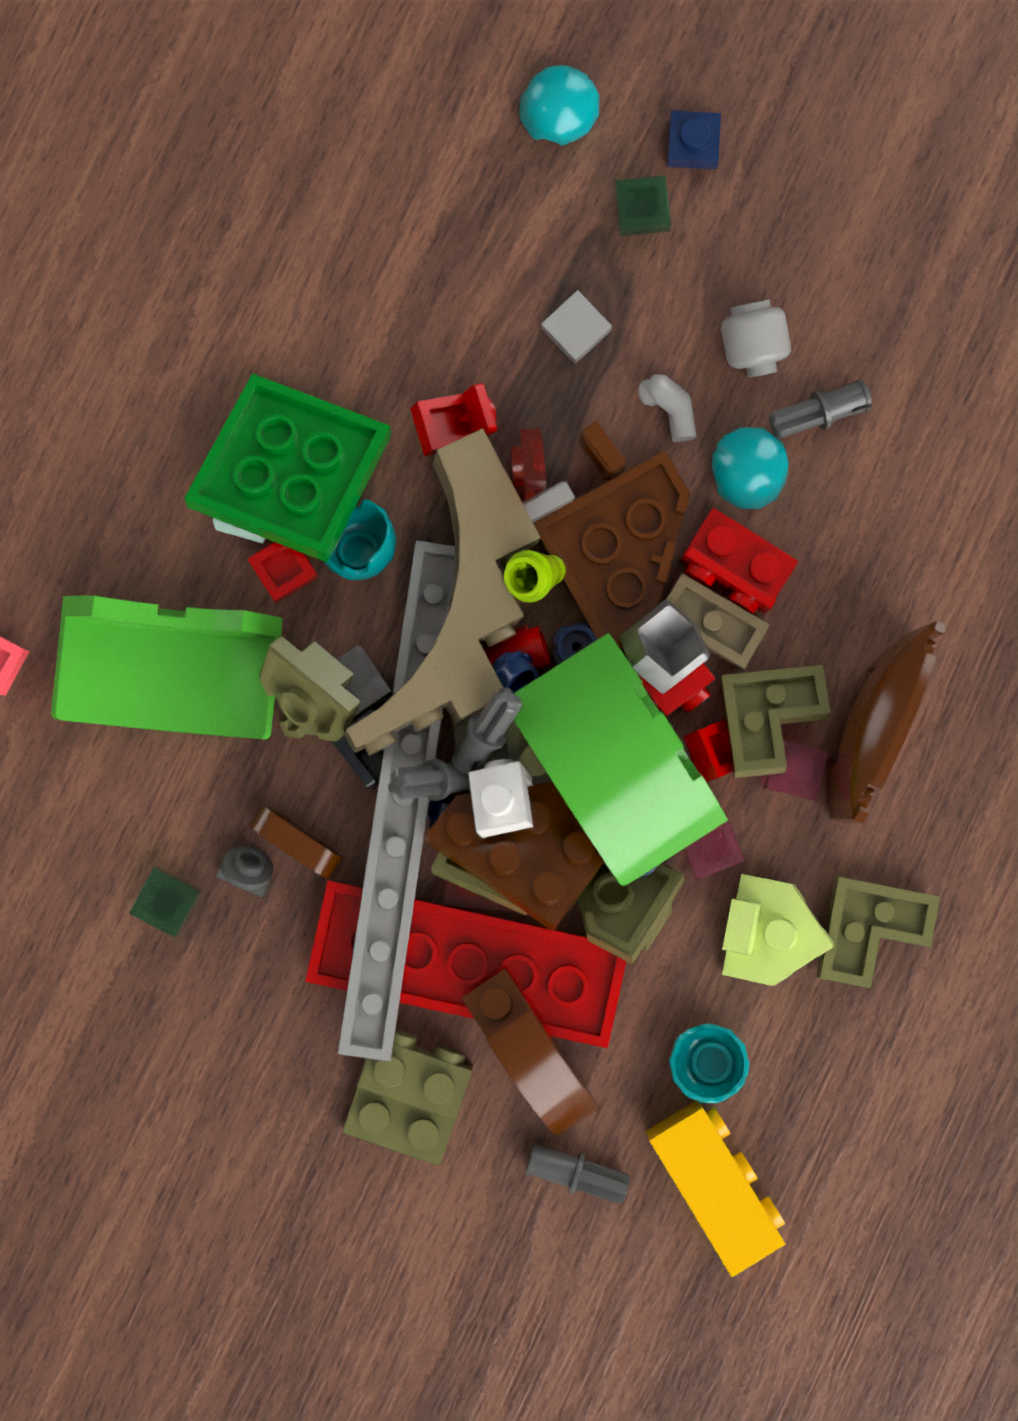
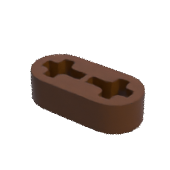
M262 804L249 824V827L257 834L326 879H330L343 859L338 852L265 804Z

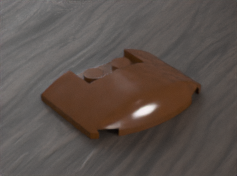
M935 621L907 633L888 647L867 669L872 674L860 691L849 714L839 747L838 760L836 762H829L827 766V803L831 819L843 823L864 824L869 813L862 811L860 806L866 809L874 795V789L868 787V785L871 784L883 789L914 721L937 657L932 655L936 642L931 639L943 635L946 630V624Z

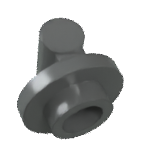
M238 846L225 854L217 873V878L264 898L272 882L271 877L274 866L270 857L260 849L251 846Z

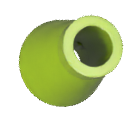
M524 550L514 554L509 559L505 567L504 582L508 591L518 600L536 602L544 598L556 584L563 580L566 569L563 561L558 556Z

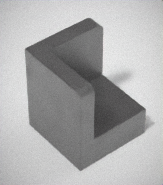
M669 600L661 602L619 636L628 661L635 672L662 694L710 657L698 626Z
M355 646L337 659L354 673L347 691L361 701L352 723L369 709L375 708L392 696V690L361 646Z

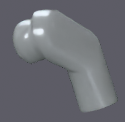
M654 374L651 379H645L639 384L638 395L641 402L649 406L657 404L668 413L672 442H684L697 437L692 401L688 392L670 377L663 374Z

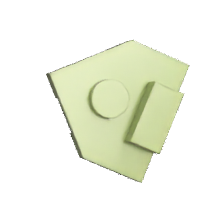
M741 874L737 898L731 901L722 950H726L722 975L775 986L807 963L833 948L835 944L825 929L821 927L795 884Z

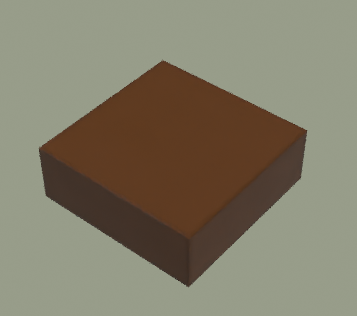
M595 421L585 428L581 434L580 446L605 480L610 481L624 472L627 461L599 423Z

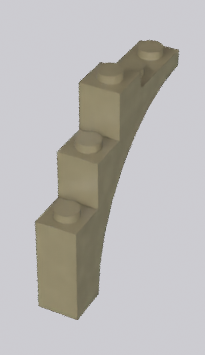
M483 428L438 449L433 461L434 469L448 502L455 538L454 582L446 618L433 648L413 677L382 707L346 729L344 736L353 753L365 748L370 756L397 742L393 733L411 724L417 732L444 718L440 711L444 707L447 708L455 725L466 719L470 721L473 716L480 715L492 695L498 693L503 688L480 643L485 641L488 648H492L516 635L513 627L520 622L524 615L514 596L508 591L498 566L503 565L505 569L509 559L514 554L534 549L540 540V536Z

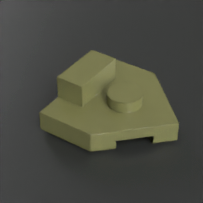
M282 636L269 645L259 679L267 696L274 695L283 714V717L279 719V723L286 738L301 739L307 734L318 735L320 740L338 741L345 734L346 729L351 726L361 702L347 691L354 673L315 641L302 652Z
M661 863L651 874L647 876L642 875L628 885L622 886L608 866L603 864L577 898L588 941L633 965L641 950L646 952L649 950L672 913V901L684 884V874Z

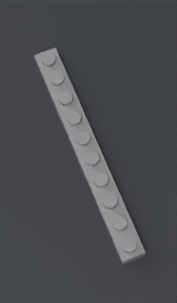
M416 540L392 696L413 677L427 657L446 618L454 582L455 546ZM441 720L417 732L411 724L393 733L397 742L384 749L338 1054L391 1061L429 799L427 797L401 800L397 794L390 793L388 785L391 783L390 774L393 770L404 767L423 766L428 760L435 759Z

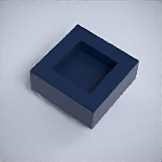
M671 110L667 167L716 170L719 162L721 113Z

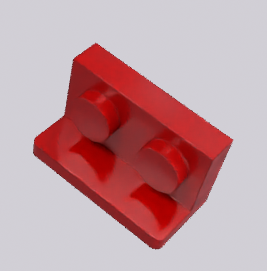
M714 507L679 560L688 566L685 573L691 579L708 588H711L712 584L715 583L731 593L728 597L730 602L753 615L756 610L763 614L771 610L776 602L777 595L799 562Z

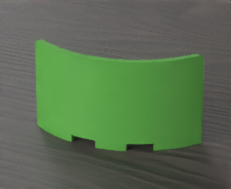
M95 595L63 596L51 715L54 719L264 740L270 737L275 695L267 696L259 679V674L269 645L281 637L283 617L245 610L186 607V611L159 608L158 614V604L126 601Z
M607 633L515 692L514 695L519 696L522 700V708L514 718V721L620 885L625 886L719 827L728 819L705 779L683 750L684 745L664 714L658 711L643 687V682L611 635Z

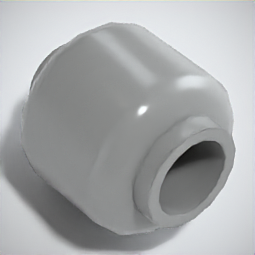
M770 299L731 307V316L726 317L721 324L728 365L735 369L746 368L748 378L777 372L776 362L785 359L791 352L784 311L779 307H771Z

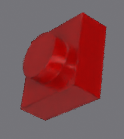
M276 542L271 543L247 559L276 604L319 578V575L304 553Z
M725 719L683 736L690 752L691 761L706 783L732 772Z

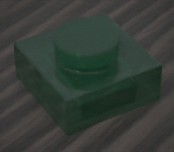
M666 175L615 181L614 190L620 237L670 231L671 220Z
M154 867L129 914L172 937H177L202 890L159 867Z

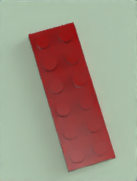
M334 880L327 881L305 982L345 991L348 990L363 887ZM415 898L399 1003L475 1019L462 997L503 969H506L550 1036L608 1049L626 961L589 942L587 936L557 929L552 932L543 926Z

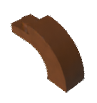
M503 969L462 997L487 1037L486 1041L524 1098L553 1134L559 1136L600 1108L574 1066L555 1044L506 969Z

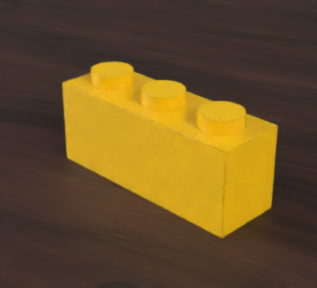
M693 1101L646 1130L651 1145L731 1277L736 1276L786 1245L777 1231L778 1228L785 1225L784 1220L769 1196L759 1201L749 1185L758 1178L742 1151L734 1156L729 1152L722 1139L731 1133L715 1107L705 1112L699 1102Z

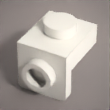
M509 759L494 760L485 764L484 769L469 772L476 832L482 838L533 827L527 786H533L532 777L520 761L514 762Z

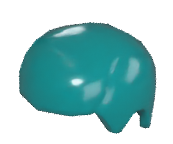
M567 65L547 67L530 80L520 98V120L533 139H545L564 146L589 133L599 116L600 95L595 83L584 72Z
M740 427L725 434L716 445V451L713 452L712 471L719 496L739 509H760L777 500L786 483L789 464L786 449L781 440L765 428Z
M363 499L361 505L355 507L328 562H325L329 570L347 580L360 581L377 576L391 563L396 549L397 537L386 510L367 499Z
M700 1024L680 1034L675 1040L669 1058L673 1082L685 1096L699 1103L713 1104L722 1102L739 1092L746 1082L745 1079L748 1076L750 1066L745 1044L731 1029L715 1024Z

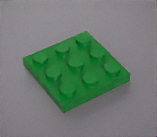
M252 373L184 497L187 508L328 562L391 438L390 425Z

